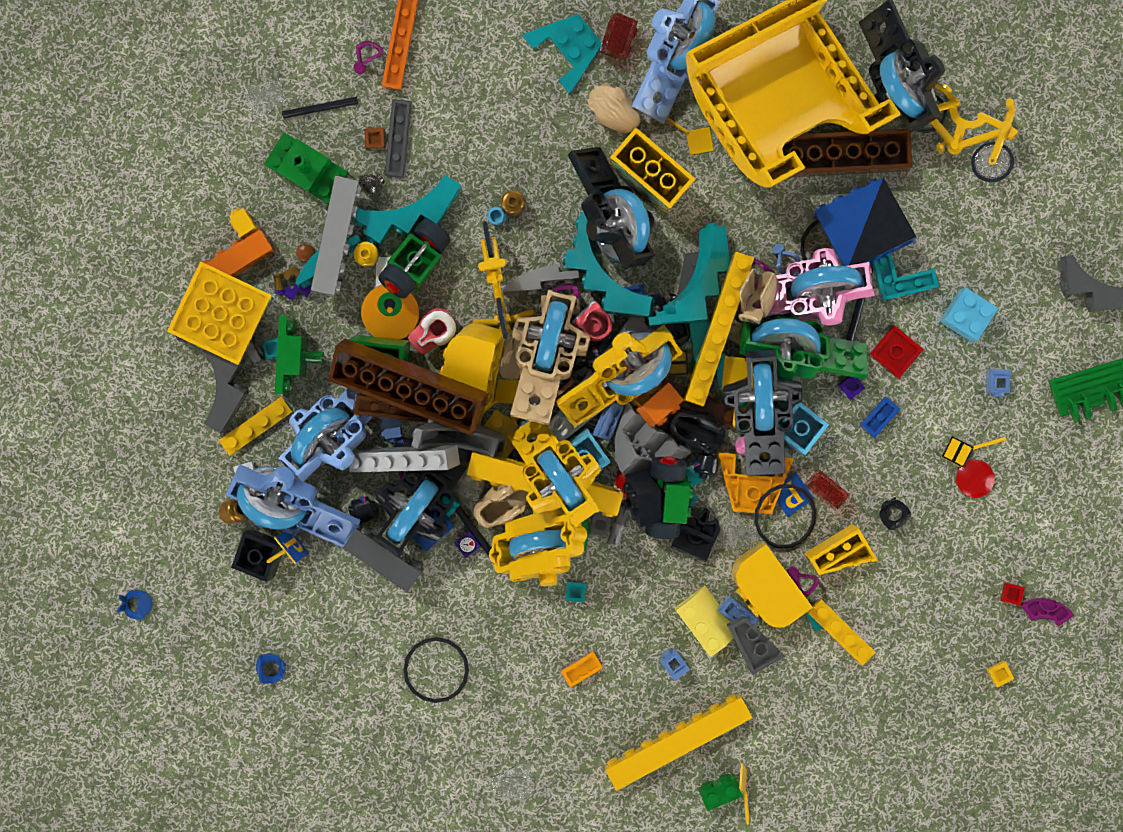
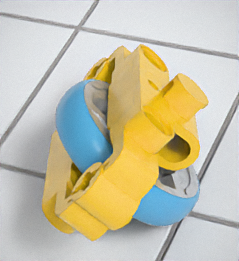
M562 508L539 514L533 510L531 515L505 523V533L494 536L492 540L489 558L494 563L495 571L497 573L509 574L510 581L512 582L538 578L540 579V586L557 585V574L568 572L571 567L570 558L583 553L587 531L582 527V523L574 527Z

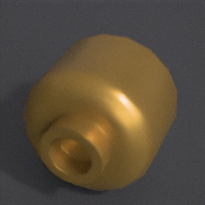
M510 190L503 194L501 207L505 214L516 217L524 212L526 201L522 193L517 190Z
M235 499L224 501L219 507V516L226 524H236L244 521L247 517Z

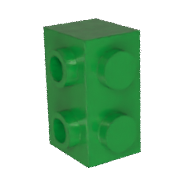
M733 773L724 774L719 779L707 781L701 787H698L707 811L743 797Z

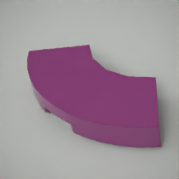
M1034 598L1021 603L1022 609L1031 621L1038 618H1047L1052 620L1057 626H1060L1075 616L1065 605L1052 599Z

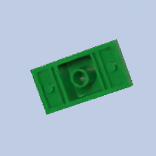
M285 132L264 163L271 170L328 205L335 176L347 178L349 175L348 171L333 163L329 158Z
M279 315L274 394L290 395V391H293L294 386L291 376L306 377L307 363H324V359L316 358L324 357V352L308 351V338L293 336L297 332V323L288 316Z

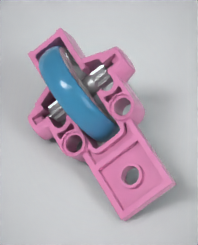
M823 248L816 250L811 260L794 262L787 267V274L776 275L778 285L775 303L768 316L792 312L796 320L800 321L820 319L821 324L828 326L841 323L846 302L875 296L871 277L872 269L869 262L841 266L833 249ZM795 272H801L800 275L793 277ZM862 274H866V287H864V278ZM754 279V293L758 287L759 279ZM790 287L794 301H789L788 289ZM755 302L753 307L760 309L761 303ZM800 307L805 308L803 312H796Z

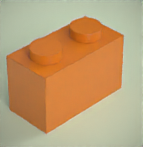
M668 382L640 405L636 411L650 427L656 424L660 426L667 420L665 416L669 413L674 414L681 408L679 404L684 399Z

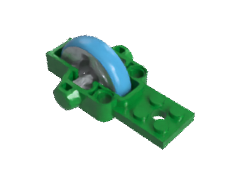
M792 312L773 315L772 320L760 323V325L745 321L739 331V354L746 355V350L776 349L777 376L790 380H793L795 376L815 378L819 371L866 379L868 376L866 343L823 335V329L820 324L812 321L796 320ZM844 355L849 356L851 361L847 360Z

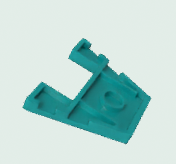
M579 14L523 35V38L533 50L550 38L571 64L573 69L559 79V83L568 94L572 93L603 44Z

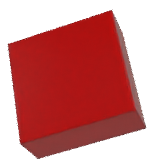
M1004 582L1000 601L1021 606L1025 587Z

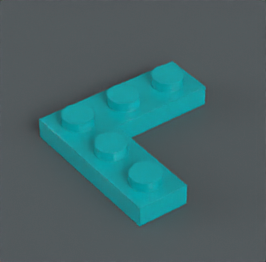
M892 254L872 262L881 301L939 287L935 268L897 277Z

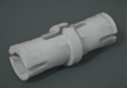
M621 506L615 521L611 524L613 527L607 543L612 544L614 537H616L614 541L615 546H619L623 530H626L625 523L630 510L627 511L625 508L622 515L624 508Z

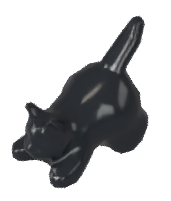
M612 334L604 341L597 343V345L589 346L586 356H576L572 371L580 370L584 366L588 367L591 371H595L593 362L604 353L603 346L611 340ZM568 348L567 353H571L573 348Z

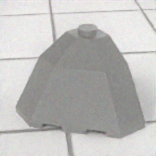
M631 401L625 404L615 436V460L623 474L626 475L647 470L650 474L653 458L672 456L682 459L691 453L687 447L682 445L666 430L668 428L666 424L663 426L656 424L650 427L636 411L638 407L632 404Z

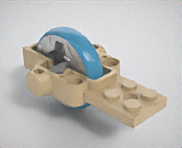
M548 290L542 316L516 319L512 337L520 342L516 364L522 370L510 416L549 425L560 380L570 377L576 356H586L591 340L590 335L570 324L576 302L575 296H568ZM567 306H570L569 313H568L567 320H566V324H565V328H564V323H565L566 314H567V309H568ZM528 337L531 339H535V341L533 343H527L526 338ZM564 347L573 348V351L566 353ZM522 356H528L530 358V361L522 362L520 358ZM535 357H536L535 368H536L537 370H539V371H536V370H533V369H532L533 364H534ZM564 365L568 368V371L561 372L558 367ZM553 366H554V370H553V373H552V374L544 373V372H551L552 369H553ZM531 397H538L540 403L536 406L529 403Z

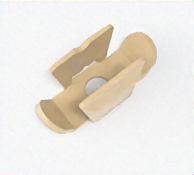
M752 268L739 292L741 307L744 313L739 314L738 318L742 321L760 325L763 317L766 318L775 303L778 279L775 273L769 271L762 273L754 293L755 269ZM760 302L761 308L756 309L753 307V304Z

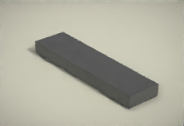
M392 99L385 176L401 178L405 176L411 101Z

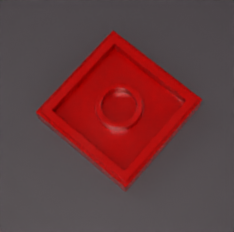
M893 325L869 355L900 379L924 349Z

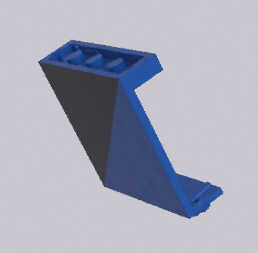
M884 177L879 180L875 178L869 181L865 187H856L849 192L850 194L834 198L830 204L826 205L824 203L819 205L813 213V219H818L842 266L866 262L870 264L912 244L917 237Z

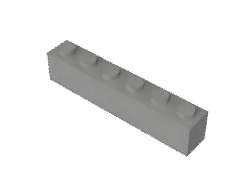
M335 176L311 287L313 293L335 297L336 293H340L342 282L339 281L340 274H344L346 266L343 258L344 255H348L350 244L347 243L348 236H352L354 228L351 221L352 217L356 218L358 210L355 202L356 198L360 199L362 187H359V181Z
M428 446L419 449L415 447L360 448L353 451L355 459L349 466V471L449 470L460 465L458 446Z

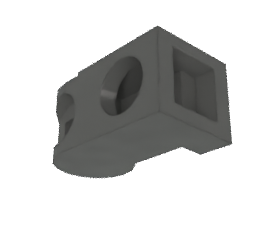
M600 511L592 515L590 535L608 536L609 517L602 515Z

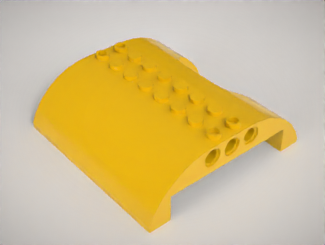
M786 0L686 53L689 81L703 115L737 167L750 180L760 186L771 188L805 168L795 151L784 156L782 148L787 142L824 123H834L856 133L868 134L901 115L891 98L880 104L878 103L820 14V10L827 0Z

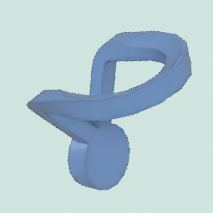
M777 244L772 249L774 255L778 256L777 269L781 275L787 274L783 271L781 265L782 255L792 257L796 262L801 261L797 254L785 251V247L782 244Z

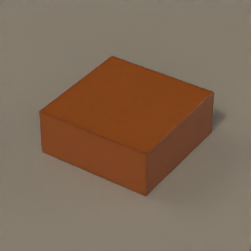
M384 128L364 129L366 149L385 148Z

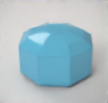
M495 206L488 211L487 218L490 224L500 226L506 222L507 214H505L502 208Z

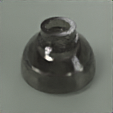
M364 174L360 176L359 185L362 187L364 194L371 199H376L381 194L382 185L385 183L383 177L380 174Z

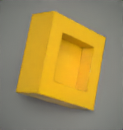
M1001 661L986 669L997 688L1014 679L1005 661Z

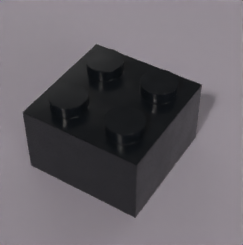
M647 470L626 474L623 489L627 499H624L626 510H630L633 521L636 520L640 527L662 522L660 489Z
M254 529L244 531L231 568L267 582L275 577L282 555L270 563H267V560L283 549L274 537Z

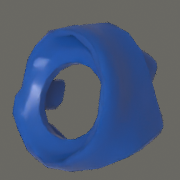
M132 590L125 596L119 595L122 604L118 607L117 612L125 611L128 617L136 620H142L150 613L152 599L145 591ZM133 596L139 598L137 600L136 612L131 611L128 605L130 598Z
M264 654L257 658L256 672L260 683H274L284 678L286 665L278 655ZM269 661H274L279 666V671L275 676H267L263 672V666Z

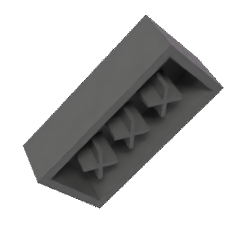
M361 526L357 528L343 549L408 592L424 571L421 567L423 564L414 558L412 560L407 558V553L403 550L396 557L391 551L374 541L376 537L374 535L375 531L370 527Z

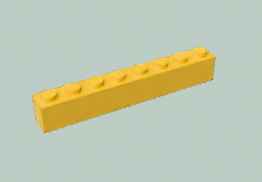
M735 252L732 256L684 396V401L701 407L705 404L740 302L739 292L751 270L754 257Z
M472 452L466 474L471 476V479L476 481L484 479L490 481L489 483L494 486H501V484L505 486L511 485L514 491L524 490L527 491V494L532 490L522 475V469L526 463L502 456L493 458L483 453ZM539 467L545 475V477L547 478V480L549 481V483L551 484L552 482L545 473V471L542 469V467ZM593 482L587 489V492L596 503L600 512H602V515L607 517L617 516L624 490ZM576 483L575 485L577 486V488L579 489V491L581 492V494L583 495V497H584L585 500L587 501L586 496L583 494V492L581 491V489L579 488V486H578L577 483Z
M740 694L728 696L725 699L726 701L720 705L719 703L711 705L708 708L709 711L703 714L702 712L694 714L691 717L692 720L686 723L685 721L679 722L674 726L675 729L659 733L657 735L658 738L653 741L651 739L641 743V747L636 750L634 748L624 752L623 757L610 759L605 766V771L615 790L617 791L752 719Z

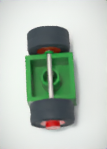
M422 221L415 230L414 235L410 233L387 261V266L378 277L380 283L390 293L402 299H405L413 289L418 292L440 264L441 253L450 243L449 235L433 221Z
M662 456L655 457L651 461V477L663 481L661 500L662 522L645 526V533L651 537L658 539L677 538L680 534V524H686L687 517H691L689 499L693 497V487H691V481H688V477L685 475L686 462L682 459Z

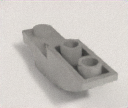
M558 264L537 268L509 282L502 288L503 294H507V297L519 296L521 292H526V295H537L538 291H541V283H545V286H554L556 282L564 281V284H575V280H579L578 270L559 272Z

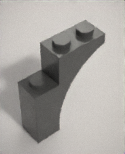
M1074 255L1060 257L1058 271L1061 272L1062 276L1060 289L1063 291L1064 296L1086 293L1085 306L1088 308V312L1123 308V287H1114L1095 280L1080 267Z
M203 349L202 351L208 357L213 367L216 379L214 404L204 424L219 433H225L248 395L244 392L245 388L237 383L232 385L243 364L237 365Z

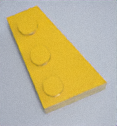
M854 524L849 525L804 553L810 566L818 575L842 570V568L849 566H858L865 562L878 561L860 529Z

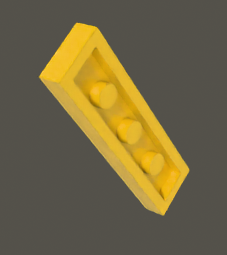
M280 397L225 435L219 442L228 455L232 456L292 414L293 411L285 399Z
M819 599L812 606L813 608L807 612L862 666L876 653L822 599Z

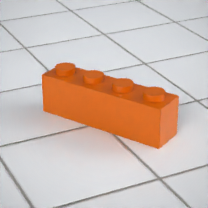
M256 229L248 233V237L244 240L233 242L231 248L226 251L221 250L214 255L215 258L210 261L205 260L203 263L235 277L273 254L276 250L262 230Z

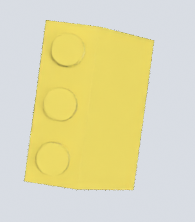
M704 585L677 605L675 610L708 655L712 657L733 639L727 627V624L732 621L718 611L717 608L720 605Z

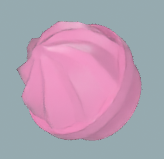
M740 437L735 443V449L743 456H745L744 437Z

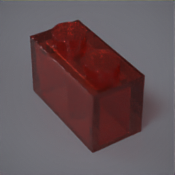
M618 12L611 15L599 52L617 60L628 57L632 48L630 46L631 41L637 34L638 29L636 26L638 21Z
M816 469L805 482L809 489L834 509H839L850 495L821 470Z

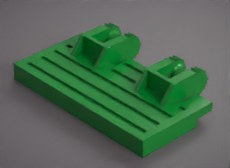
M1123 358L1048 380L1060 417L1069 415L1068 406L1075 423L1081 420L1077 407L1078 403H1080L1086 419L1092 417L1090 408L1106 404L1104 395L1112 412L1117 410L1114 397L1115 392H1117L1118 399L1123 407Z

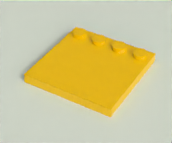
M200 261L167 332L240 365L272 295Z

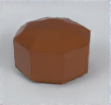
M305 243L298 246L296 251L298 259L305 263L316 253L313 246Z

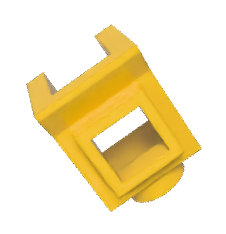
M237 208L230 213L231 216L229 217L231 220L229 222L242 240L247 238V234L251 231L259 230L248 211L244 208Z

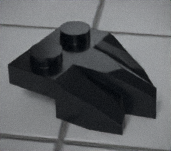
M691 507V517H687L686 524H680V534L677 538L673 539L670 548L700 561L707 562L720 531L718 519H714L711 522L708 521L710 511L706 507L698 516L695 515V510Z

